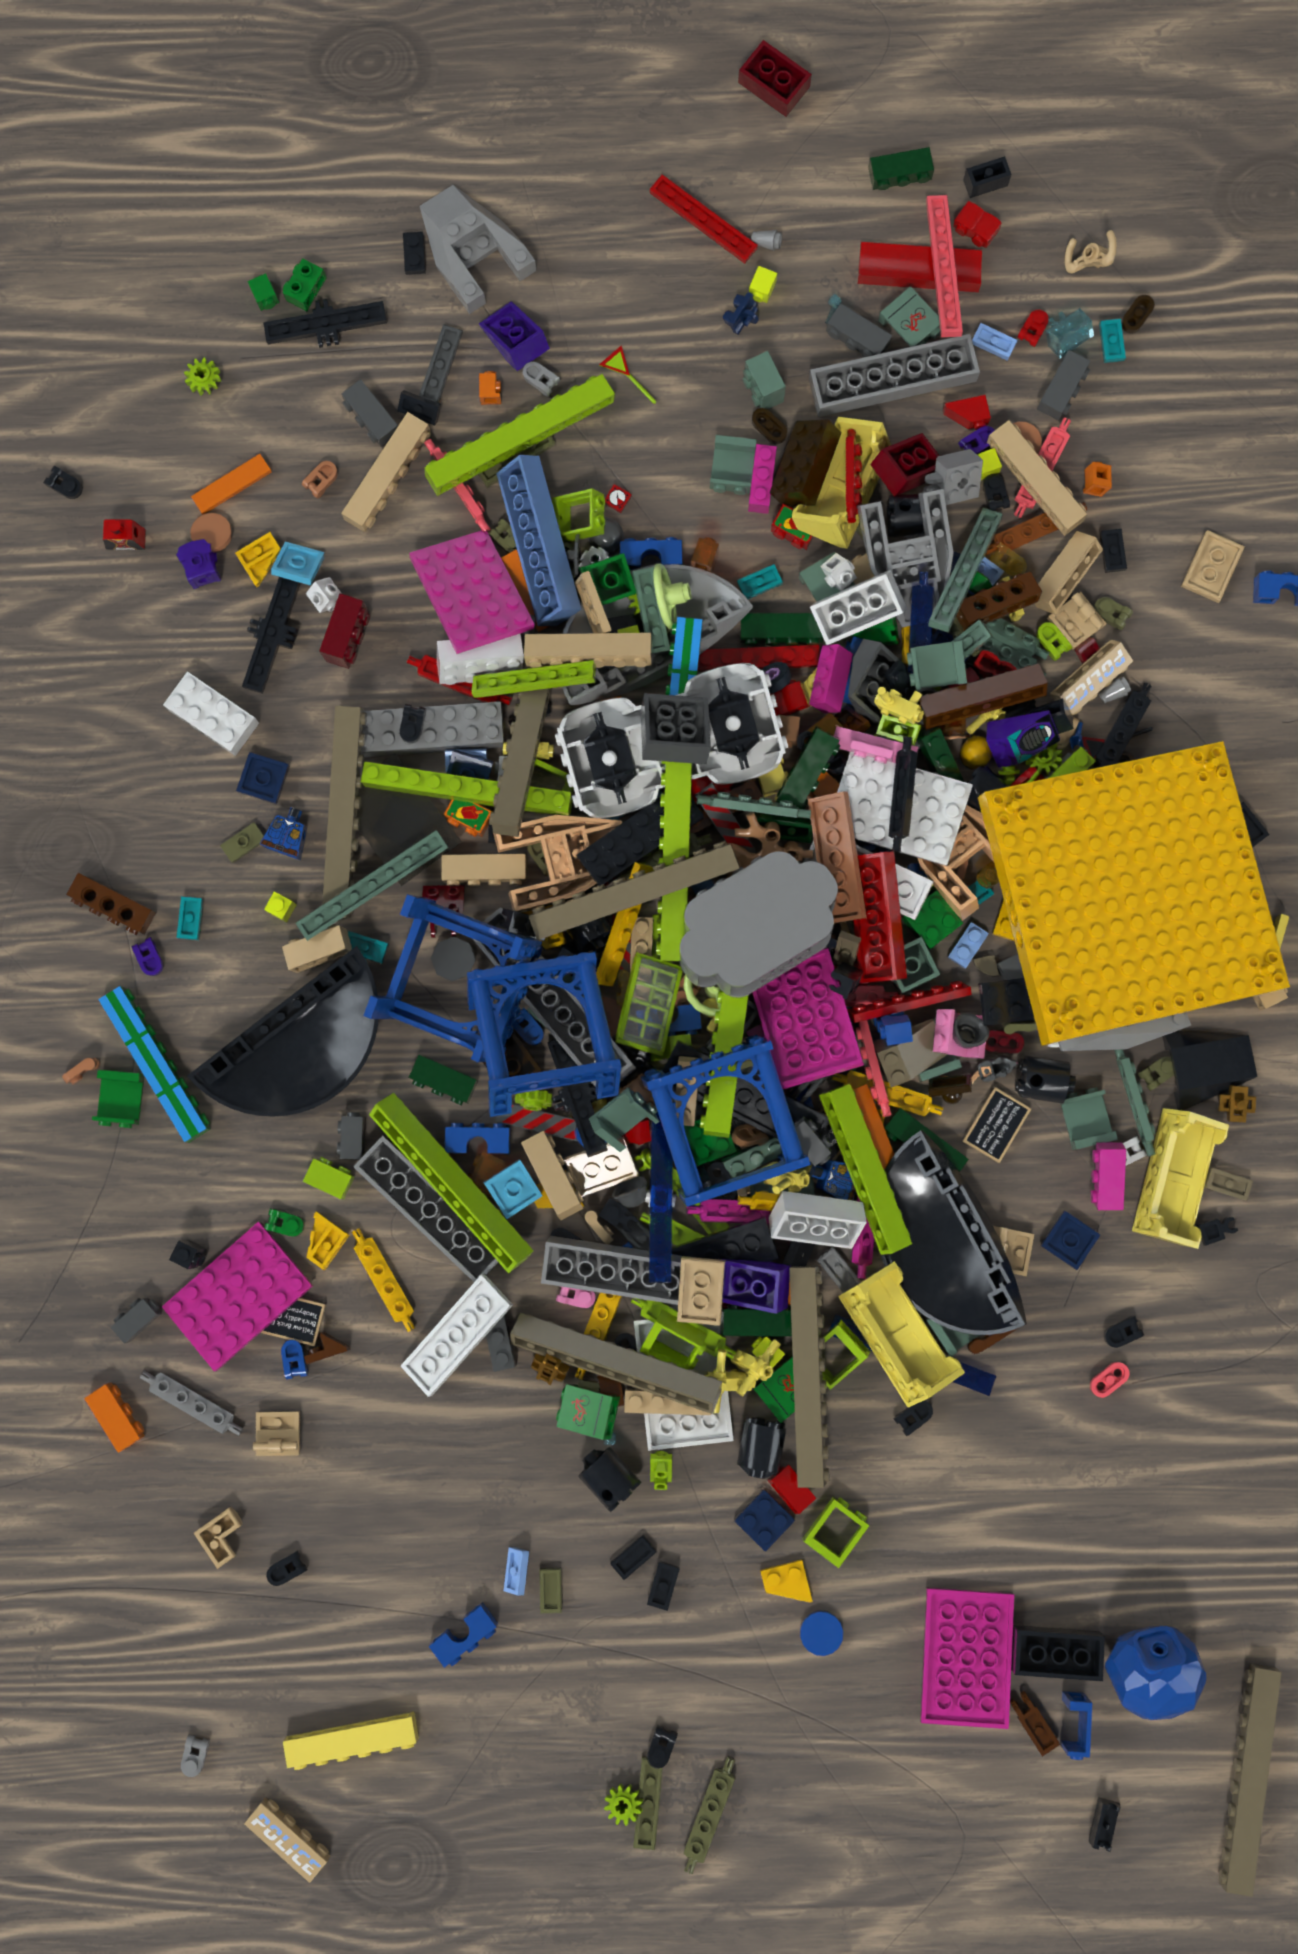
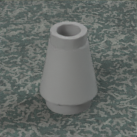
M777 230L753 231L751 240L760 247L775 251V249L781 248L782 233Z
M1117 677L1098 694L1105 704L1127 696L1131 688L1124 677Z

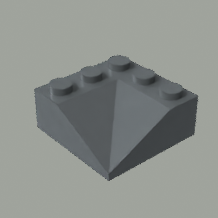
M863 639L853 657L848 698L858 714L867 719L871 725L879 726L882 714L874 700L880 687H884L890 692L891 689L884 673L896 661L900 660L881 642ZM904 664L908 674H913V672Z
M644 693L641 706L642 760L707 764L711 749L708 698Z

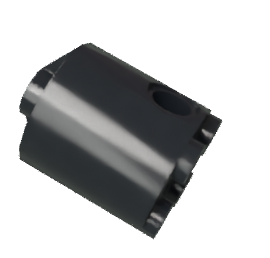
M902 494L895 497L889 495V506H887V518H890L888 536H925L919 495Z
M983 765L979 766L972 773L974 778L970 782H966L973 785L967 804L981 812L978 797L986 791L1010 786L998 777L988 765L986 767Z
M607 916L566 931L580 953L591 950L599 953L605 949L612 924Z
M1025 1056V1058L1019 1059L1018 1070L1021 1071L1020 1079H1016L1015 1091H1017L1021 1098L1063 1104L1067 1092H1074L1076 1076L1070 1075L1069 1062L1033 1056ZM1037 1074V1079L1033 1082H1030L1031 1077Z
M746 1417L737 1465L748 1476L765 1479L779 1473L786 1435L785 1423L767 1421L765 1424V1419Z
M611 1447L604 1451L593 1449L582 1460L584 1470L578 1475L609 1512L613 1511L621 1500L624 1502L632 1494L631 1490H635L642 1483Z

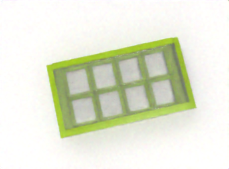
M638 952L635 954L615 1043L657 1056L663 1055L682 976L681 966L660 961Z

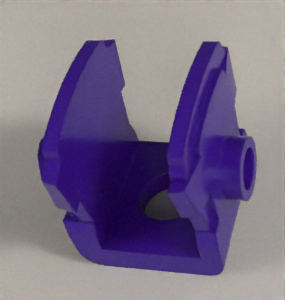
M205 539L195 540L178 548L176 556L184 567L187 580L193 589L221 581L215 564L217 562V554L212 552L211 543L206 542Z

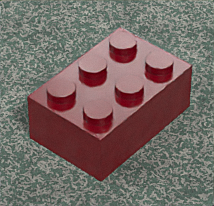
M763 40L739 69L738 83L787 117L810 88L812 74Z
M920 433L883 448L870 465L895 497L925 484V476L935 473L936 459L940 455L925 435Z
M339 593L319 650L326 662L347 669L350 668L351 664L355 663L357 645H361L364 633H362L364 625L367 626L370 620L369 611L363 600Z

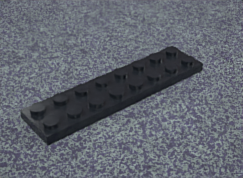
M678 1040L662 1072L668 1073L670 1072L669 1068L677 1066L679 1056L702 1058L704 1061L709 1059L710 1055ZM737 1077L732 1116L778 1139L763 1095L750 1082ZM706 1082L698 1087L697 1098L704 1101V1094H709L710 1086H706ZM785 1094L793 1122L796 1123L803 1116L807 1120L811 1119L818 1127L816 1131L821 1136L829 1122L827 1115Z

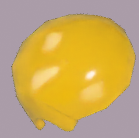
M979 735L970 737L960 748V759L970 769H977L982 765L985 766L993 756L986 738Z

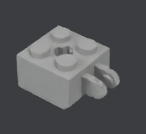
M971 449L938 456L935 473L925 476V483L932 485L925 486L924 492L943 489L946 505L979 497L983 460Z

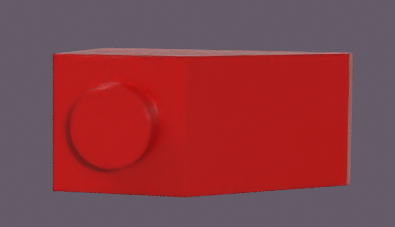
M986 395L945 403L943 408L945 416L967 429L974 428L978 430L981 427L987 426L991 419Z

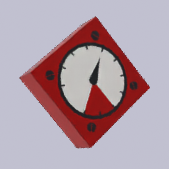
M614 484L605 498V504L622 513L632 494Z

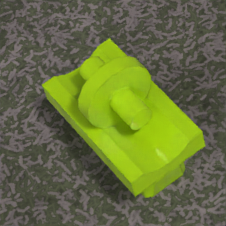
M665 1451L650 1454V1482H654L655 1490H667V1482H672V1454H668Z

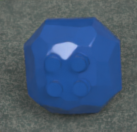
M1149 1626L1120 1635L1105 1662V1669L1122 1706L1142 1719H1172L1194 1710L1207 1680L1206 1671L1195 1643L1175 1627Z

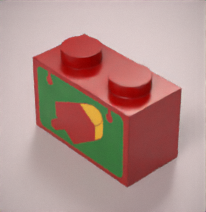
M783 504L771 525V532H773L776 538L786 539L794 547L807 550L814 536L797 529L792 519L794 509Z

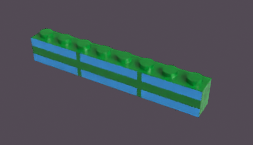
M677 617V622H673L672 634H675V643L670 645V655H673V664L668 665L667 675L671 676V685H666L665 695L684 693L688 680L697 675L702 619Z
M119 986L98 1000L183 1141L190 1143L211 1130L208 1126L210 1121L204 1112L201 1114L197 1107L199 1102L195 1096H190L187 1091L189 1086L183 1077L179 1078L176 1070H178L176 1064L172 1059L169 1060L165 1054L167 1052L165 1046L161 1041L158 1042L154 1036L156 1031L151 1024L147 1025L144 1017H146L144 1011L140 1006L136 1007L133 1002L135 997L131 990Z

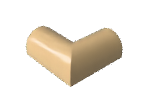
M229 1507L194 1532V1535L217 1569L236 1556L225 1537L243 1523L238 1513L232 1507Z

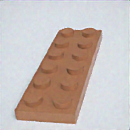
M848 791L808 799L809 810H811L810 818L816 859L818 863L828 868L835 878L838 887L835 906L832 912L834 923L866 918Z

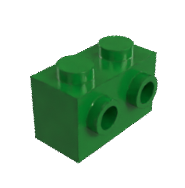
M302 258L300 263L295 265L291 279L286 281L283 286L282 293L286 301L307 312L327 279L324 269Z

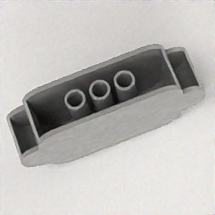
M772 852L763 858L761 856L751 861V865L746 868L740 867L735 870L731 877L718 880L711 889H703L697 893L696 898L691 900L685 909V935L680 943V964L688 979L699 987L707 988L718 985L728 996L736 998L745 997L822 951L828 945L834 924L832 912L838 892L835 878L823 864L814 861L799 864L792 855L786 852Z

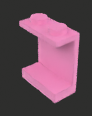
M937 1009L933 1052L965 1058L984 1059L986 1042L971 1049L962 1048L955 1043L953 1028L955 1019L960 1013H955L953 1009ZM975 1015L983 1021L982 1015Z

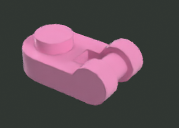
M561 1287L560 1294L556 1297L557 1302L580 1308H589L596 1300V1295L593 1291ZM570 1289L575 1290L574 1299L568 1297Z

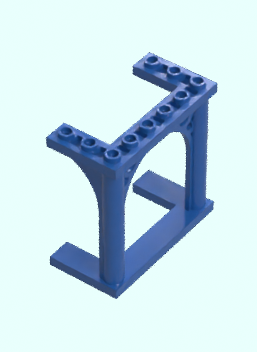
M407 894L400 915L414 918L387 995L370 996L363 1016L370 1019L399 1020L473 1051L471 1060L486 1062L481 1035L477 1034L478 1031L472 1030L475 1025L478 1026L479 1030L478 1020L466 1023L454 1022L401 1001L428 923H434L482 942L494 952L501 966H507L506 963L509 958L520 960V962L524 963L535 962L541 955L542 941L521 937L438 905L433 899ZM501 949L507 952V949L510 950L505 956L501 955ZM504 986L502 987L501 994H504L507 991V989ZM523 987L513 993L506 1000L500 1011L499 1028L504 1053L506 1051V1047H504L506 1040L512 1035L513 1027L511 1026L514 1019L520 1013L519 1004L521 999H524L527 994V987Z
M582 952L574 956L563 955L555 959H539L529 963L518 962L510 966L500 965L491 969H475L467 972L469 1010H476L489 1076L488 1105L490 1117L512 1113V1094L596 1081L595 1092L597 1099L618 1096L621 1062L620 1059H616L596 975L597 959L595 952ZM573 974L572 982L565 983L563 981L564 975ZM534 984L555 985L570 992L577 998L584 1009L596 1063L509 1077L499 1028V1015L506 1000L519 989ZM503 985L507 991L504 994H499L492 987ZM494 999H498V1000H499L498 1003L493 1004Z
M757 1034L745 1038L746 1042L732 1047L731 1052L724 1054L723 1051L711 1054L710 1059L703 1061L702 1058L690 1061L689 1066L683 1068L682 1065L671 1067L668 1073H664L656 1068L644 1072V1076L640 1077L642 1084L649 1091L651 1090L682 1188L677 1189L680 1199L687 1207L811 1165L808 1156L803 1153L770 1051L773 1049L771 1040ZM750 1059L753 1063L752 1070L748 1074H742V1063ZM737 1061L736 1070L729 1071L728 1066L732 1067ZM710 1070H714L713 1076H709ZM757 1070H759L760 1073L757 1074L760 1077L759 1081L753 1080V1076L757 1073ZM722 1076L744 1079L754 1085L763 1095L783 1154L777 1156L779 1163L703 1188L684 1129L686 1104L693 1092L708 1080ZM692 1077L696 1078L695 1084L689 1085L687 1081L683 1080H693ZM676 1083L683 1084L687 1089V1093L683 1096L676 1095L672 1090V1086ZM672 1098L681 1101V1105L678 1108L675 1106L676 1102H672Z

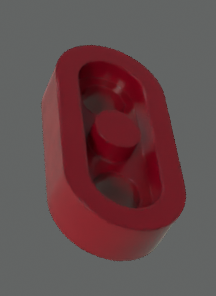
M991 1030L989 1031L985 1050L995 1053L1016 1054L1023 1049L1024 1039L1015 1032L1013 1034H1006L1004 1031ZM989 1038H993L995 1040L994 1045H990L988 1043ZM1010 1040H1014L1016 1042V1046L1014 1048L1010 1047Z

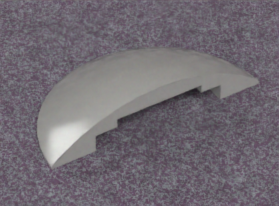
M650 565V566H645V567H641V568H636V569L630 570L632 579H633L632 571L640 570V569H646V568H651V567H654L655 565ZM664 565L671 584L678 582L689 583L692 599L687 600L686 603L677 604L676 610L677 617L703 620L699 655L728 633L753 608L749 600L735 586L711 572L685 565ZM626 597L603 605L606 617L612 618L634 614L636 608L628 607L633 601ZM580 603L582 610L570 617L562 634L593 633L582 603ZM672 632L668 635L669 646L671 643H675V634H672ZM670 650L652 654V666H624L606 669V666L596 668L594 683L562 687L564 695L570 705H579L628 693L667 675L668 665L673 664V655H670Z

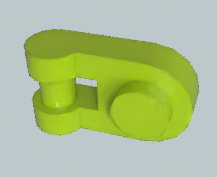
M1045 622L1038 628L1037 638L1047 652H1050L1049 656L1054 661L1058 660L1063 652L1067 653L1072 649L1070 642L1053 623ZM1057 640L1060 645L1055 648L1052 643Z

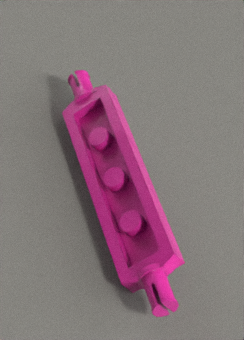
M867 1218V1223L852 1249V1262L858 1265L857 1278L866 1279L867 1266L872 1264L874 1236Z
M717 1199L700 1202L699 1206L691 1205L686 1208L688 1209L686 1211L687 1214H699L701 1222L746 1223L765 1217L767 1224H769L768 1218L772 1212L750 1209V1205H738L737 1200Z

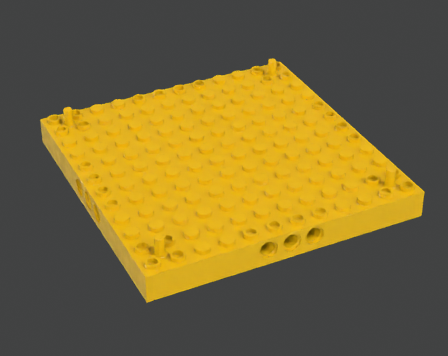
M1223 741L986 791L978 797L1042 1046L1290 987Z

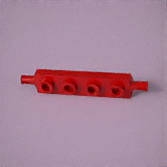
M849 429L847 431L848 437H846L847 522L849 523L856 522L857 506L862 505V496L859 492V489L862 488V480L859 476V472H862V463L859 459V456H862V447L860 443L857 444L856 430Z
M411 655L409 656L407 664L418 667V676L440 684L437 659L425 655L421 660ZM472 683L440 684L474 698L472 695ZM502 694L474 699L484 703L500 701L510 705L513 697Z

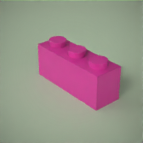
M756 444L748 512L769 513L770 490L773 481L777 446Z
M839 644L823 645L819 657L809 704L823 713H837L841 711L853 653Z
M1122 1142L1096 1143V1150H1093L1092 1153L1093 1162L1095 1163V1170H1092V1183L1095 1184L1094 1190H1091V1202L1094 1203L1097 1210H1124L1126 1148Z

